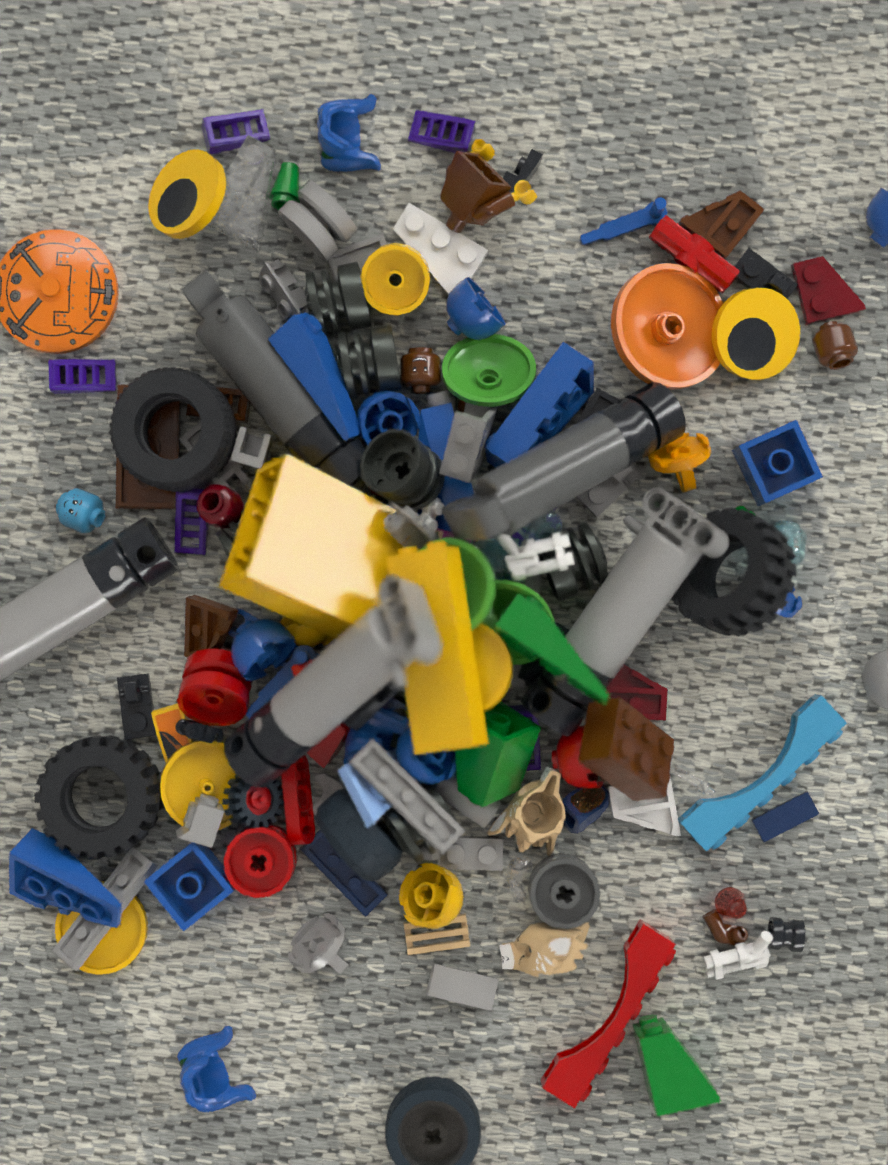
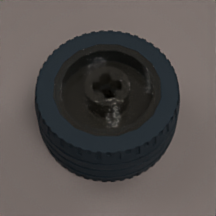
M434 1076L420 1078L402 1088L389 1107L385 1124L386 1145L395 1165H470L477 1154L481 1140L480 1116L470 1094L456 1082Z

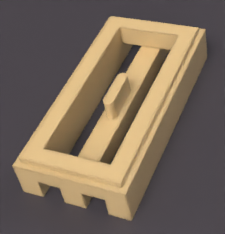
M466 913L458 914L450 923L461 922V928L412 934L411 929L421 927L414 926L409 921L404 922L408 955L470 947ZM463 935L462 940L413 946L415 941Z

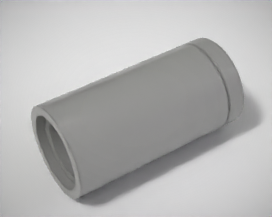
M456 771L450 779L437 783L435 786L445 802L483 828L487 826L501 805L499 800L483 808L471 803L466 796L458 792Z

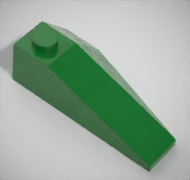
M518 593L495 625L496 632L510 648L530 661H533L535 657L541 659L539 662L548 672L560 677L562 674L567 675V682L571 686L605 706L610 695L548 614L542 610L544 605L530 595L524 598Z

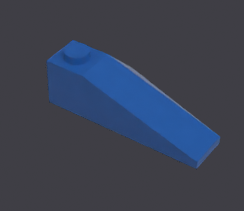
M308 312L293 315L268 339L344 441L358 437L361 434L358 418L329 341L321 330L320 322Z
M451 402L421 409L420 411L421 425L418 440L435 452L442 461L455 416ZM445 475L443 488L437 498L446 506L457 499L470 497L474 494L472 483ZM419 509L417 514L420 515L423 510ZM443 513L437 515L435 518L438 523L437 528L451 531Z
M32 828L9 852L10 894L38 908L45 909L48 905L58 907L61 914L69 915L72 911L77 912L87 921L113 928H118L121 924L122 903L67 849L61 850L55 846L57 840L52 836L48 838L45 833Z

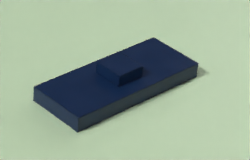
M805 791L751 819L764 843L819 815V812L808 791Z

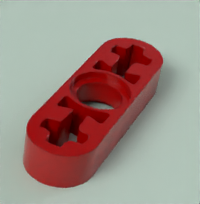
M304 755L281 775L287 837L293 845L310 844L315 837L309 762L306 755Z

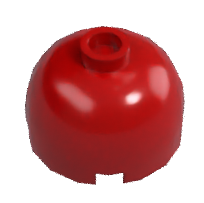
M581 725L570 737L561 735L557 743V750H553L551 753L552 766L554 769H559L561 777L571 786L584 789L600 788L603 785V781H598V775L578 762L585 726Z

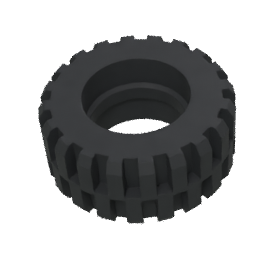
M724 508L722 512L719 510L708 512L706 519L724 531L728 536V548L723 555L717 558H711L702 554L672 596V600L675 605L679 606V612L684 617L719 634L745 636L748 634V631L755 633L763 628L764 622L770 624L777 618L775 613L779 608L782 610L788 603L785 600L788 592H793L795 583L791 582L792 576H796V564L791 562V560L795 559L793 548L788 545L787 537L784 533L778 531L777 527L748 511ZM712 534L706 538L705 546L711 541ZM745 547L747 569L742 581L731 593L719 598L716 592V575L721 563L733 551Z
M98 735L74 741L56 751L57 755L55 757L49 758L44 765L45 772L38 776L36 784L40 786V791L34 793V803H40V811L35 812L38 821L44 820L47 826L43 829L45 835L48 838L54 836L57 839L55 846L61 850L70 849L71 855L78 858L88 856L89 860H99L102 857L111 858L129 850L149 834L148 831L155 826L158 820L157 813L162 809L163 802L160 799V782H158L156 776L159 770L156 764L151 765L148 761L150 756L145 750L139 751L135 748V743L130 740H120L118 736ZM92 767H106L120 777L126 788V810L119 820L107 826H95L86 822L78 814L73 803L72 791L75 780L82 772Z

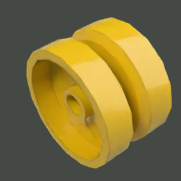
M396 242L382 245L371 253L362 267L361 280L365 298L373 308L383 314L398 316L410 313L421 305L428 293L430 272L427 261L418 250L410 245ZM392 274L400 275L401 281L399 285L395 286L393 281H389Z

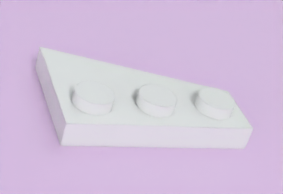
M408 203L393 228L394 233L404 244L410 245L422 254L428 263L431 276L448 295L461 280L467 277L473 278L488 254L486 248L461 233L450 230L446 224L411 203Z

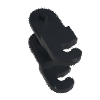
M187 719L179 720L175 727L177 733L207 743H212L216 734L215 741L218 743L224 737L222 730Z

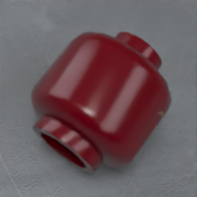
M220 484L210 485L199 495L197 511L200 518L216 528L226 529L230 528L229 522L234 521L238 523L242 518L241 511L244 510L243 501L239 494L227 486Z

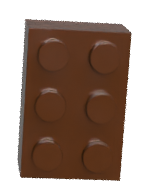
M622 698L609 699L605 706L598 702L588 703L578 762L633 801L666 798L667 786L670 781L671 758L674 753V739Z

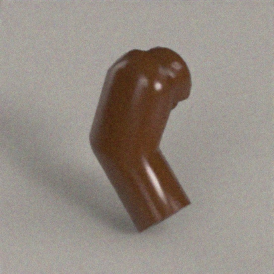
M716 909L702 916L718 943L735 946V944L745 943L748 940V932L743 926L723 923Z

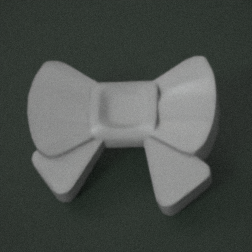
M328 773L315 775L316 781L323 789L321 796L312 794L313 814L315 816L317 808L329 796L339 789L346 788L340 779Z

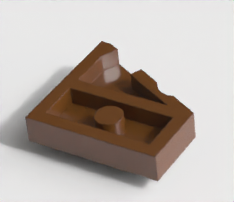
M740 190L727 196L726 199L720 202H714L705 206L704 209L690 216L682 217L678 224L689 233H695L705 238L715 248L714 252L726 259L765 209Z
M198 595L186 597L184 657L188 658L194 652L203 649H222L238 615V609Z

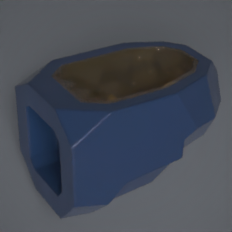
M602 785L600 788H577L566 795L562 802L565 808L563 825L570 833L578 834L600 818L609 806V791Z

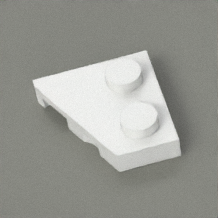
M671 777L667 786L666 798L633 801L612 785H607L612 816L614 818L666 832L673 836H681Z

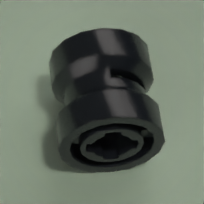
M770 917L767 932L773 936V940L768 948L779 950L785 947L789 948L792 952H802L806 937L804 921L793 919L791 922H784L781 918Z

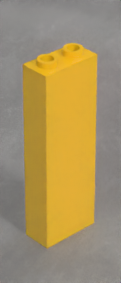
M446 541L427 543V549L418 551L417 547L398 549V555L386 557L389 575L394 574L422 587L442 645L441 653L434 663L425 665L414 660L404 669L407 682L405 692L414 754L488 744L460 549L456 546H447Z

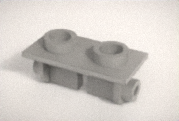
M275 260L270 265L268 262H265L258 275L260 277V285L276 301L277 310L281 317L289 320L293 315L309 313L305 293L302 288L298 287L292 291L289 289L297 281L287 265L281 263L280 260Z
M391 502L390 505L396 512L384 519L385 530L401 544L406 540L402 545L404 548L417 547L419 551L427 543L439 538L426 524L421 527L417 523L421 518L410 507L406 505L402 509Z

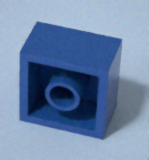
M797 420L743 443L732 450L757 506H761L823 477Z
M193 842L144 881L183 932L235 890L225 875L223 864L210 848Z

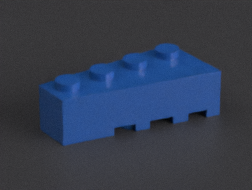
M562 342L497 432L491 434L486 441L485 452L487 462L498 468L559 434L594 393V362L565 342Z

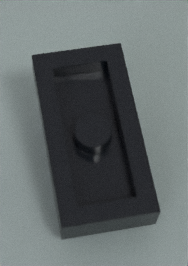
M750 248L745 251L734 266L740 271L735 279L748 289L767 288L782 294L788 299L798 285Z
M149 673L117 678L124 739L156 736L151 715L154 706Z

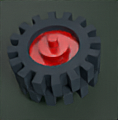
M237 774L235 775L236 779L228 781L227 784L231 788H224L223 794L228 795V799H222V804L229 805V808L224 810L226 815H232L229 820L233 824L238 823L237 827L247 829L259 828V826L268 827V824H273L277 821L274 816H281L282 810L278 809V806H284V800H279V796L283 795V789L277 790L276 788L281 785L279 780H275L264 788L246 783Z

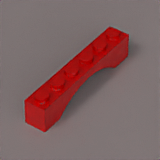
M639 919L623 945L625 955L624 981L620 996L612 1013L589 1038L555 1055L540 1079L544 1090L574 1109L579 1101L584 1102L592 1090L590 1083L596 1073L601 1075L609 1062L607 1056L612 1047L617 1048L621 1044L626 1034V1031H624L625 1026L630 1019L634 1021L642 1009L641 1000L646 992L652 993L658 984L659 977L657 975L662 966L667 967L673 960L676 953L674 949L676 944L671 938Z

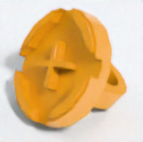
M684 432L680 438L648 455L652 469L662 473H675L683 493L696 489L693 468L704 463L712 453L708 437L701 433H696L697 437H689V433Z

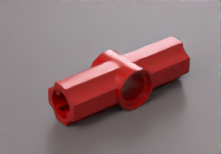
M667 215L659 221L649 235V239L674 257L673 259L676 264L686 266L692 269L694 273H699L721 294L728 289L740 273L736 267L714 252L715 248L705 238L695 233H689Z

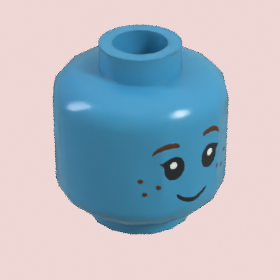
M74 488L63 493L57 501L56 513L58 514L59 521L62 525L77 532L89 533L95 528L100 527L105 519L101 498L85 490Z

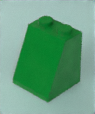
M501 701L484 712L488 744L455 749L458 792L466 796L471 803L482 808L520 789L541 730L539 725Z
M646 1015L638 1019L639 1023L632 1024L648 1097L657 1117L721 1103L720 1096L710 1079L663 1017L657 1018V1015Z

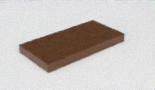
M117 385V400H119L118 396L120 393H123V389L129 385ZM181 401L171 402L161 407L149 423V445L155 454L165 459L173 460L180 458ZM116 456V509H176V492L158 489L140 481L123 467V464L119 462V458Z

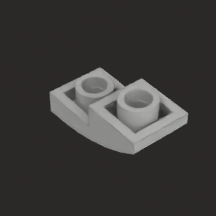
M433 963L425 995L492 1011L499 979Z

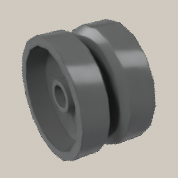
M557 853L547 856L536 864L530 874L528 892L533 910L543 922L553 928L567 930L579 927L592 918L599 906L600 888L598 880L586 862L575 855ZM562 885H565L568 889L565 894H559L558 888Z

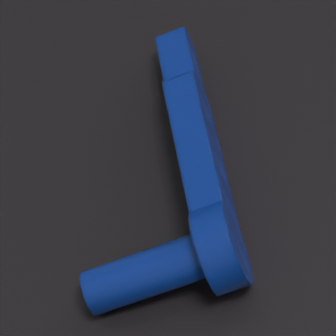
M659 197L654 202L649 203L644 209L601 224L598 229L582 234L580 237L581 244L585 246L601 239L608 241L649 225L656 226L667 215L666 200Z
M306 645L296 648L292 658L258 693L259 698L248 708L246 716L251 718L259 708L294 678L292 666L315 659L317 657L316 651Z

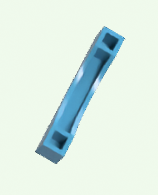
M814 694L792 714L790 729L784 747L775 762L760 778L732 794L716 798L699 799L678 818L679 823L706 852L710 848L712 850L717 849L727 839L725 836L727 832L733 827L736 829L740 828L749 820L750 815L748 813L756 806L759 808L764 806L772 799L773 794L771 792L780 784L782 786L787 785L796 777L795 770L803 763L808 765L813 762L820 754L818 749L826 742L831 744L843 734L841 729L847 724L846 721L822 695Z

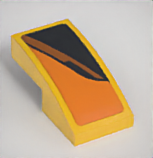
M178 703L151 712L158 741L165 762H167L175 751L193 742V739L177 733L175 728L179 720H188V718L179 709Z

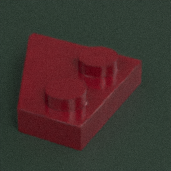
M823 256L796 262L791 265L795 283L798 284L796 288L806 325L866 310L865 304Z
M623 665L606 688V692L610 695L609 699L622 698L647 719L666 721L668 689Z

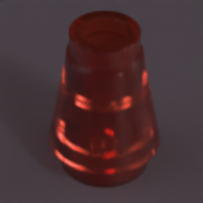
M726 887L719 891L715 898L717 912L729 919L742 918L747 912L744 894L734 887ZM734 903H739V905L734 908V911H731V906Z

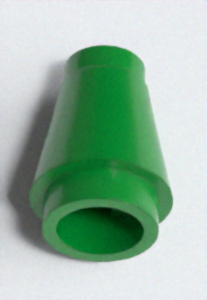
M291 162L281 164L269 195L273 208L279 210L288 200L300 203L298 190L300 189L298 165Z

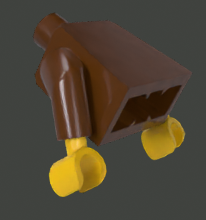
M483 139L473 141L471 146L473 151L471 152L456 150L452 163L446 168L445 183L440 198L452 211L446 226L456 233H462L467 223L475 225L486 224L497 215L516 206L515 202L518 200L527 205L533 203L537 198V194L531 189L529 182L525 180L518 181L514 187V192H509L511 186L487 163V161L494 157L495 150L490 144H486Z

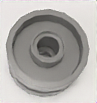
M308 180L298 190L299 200L302 204L288 200L278 210V214L289 229L317 257L327 262L338 251L333 237L339 241L347 242L357 232V227L343 208L323 188L312 180Z

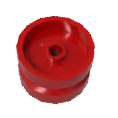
M208 648L196 651L188 656L182 674L183 681L177 696L178 707L184 715L198 723L209 726H227L242 720L248 710L249 692L253 681H246L232 661L231 651Z
M268 824V827L245 828L227 846L224 856L225 875L231 886L242 895L253 898L270 897L282 890L294 874L298 861L296 845L290 843L287 832L280 826ZM264 855L267 860L264 864L258 862L257 856Z

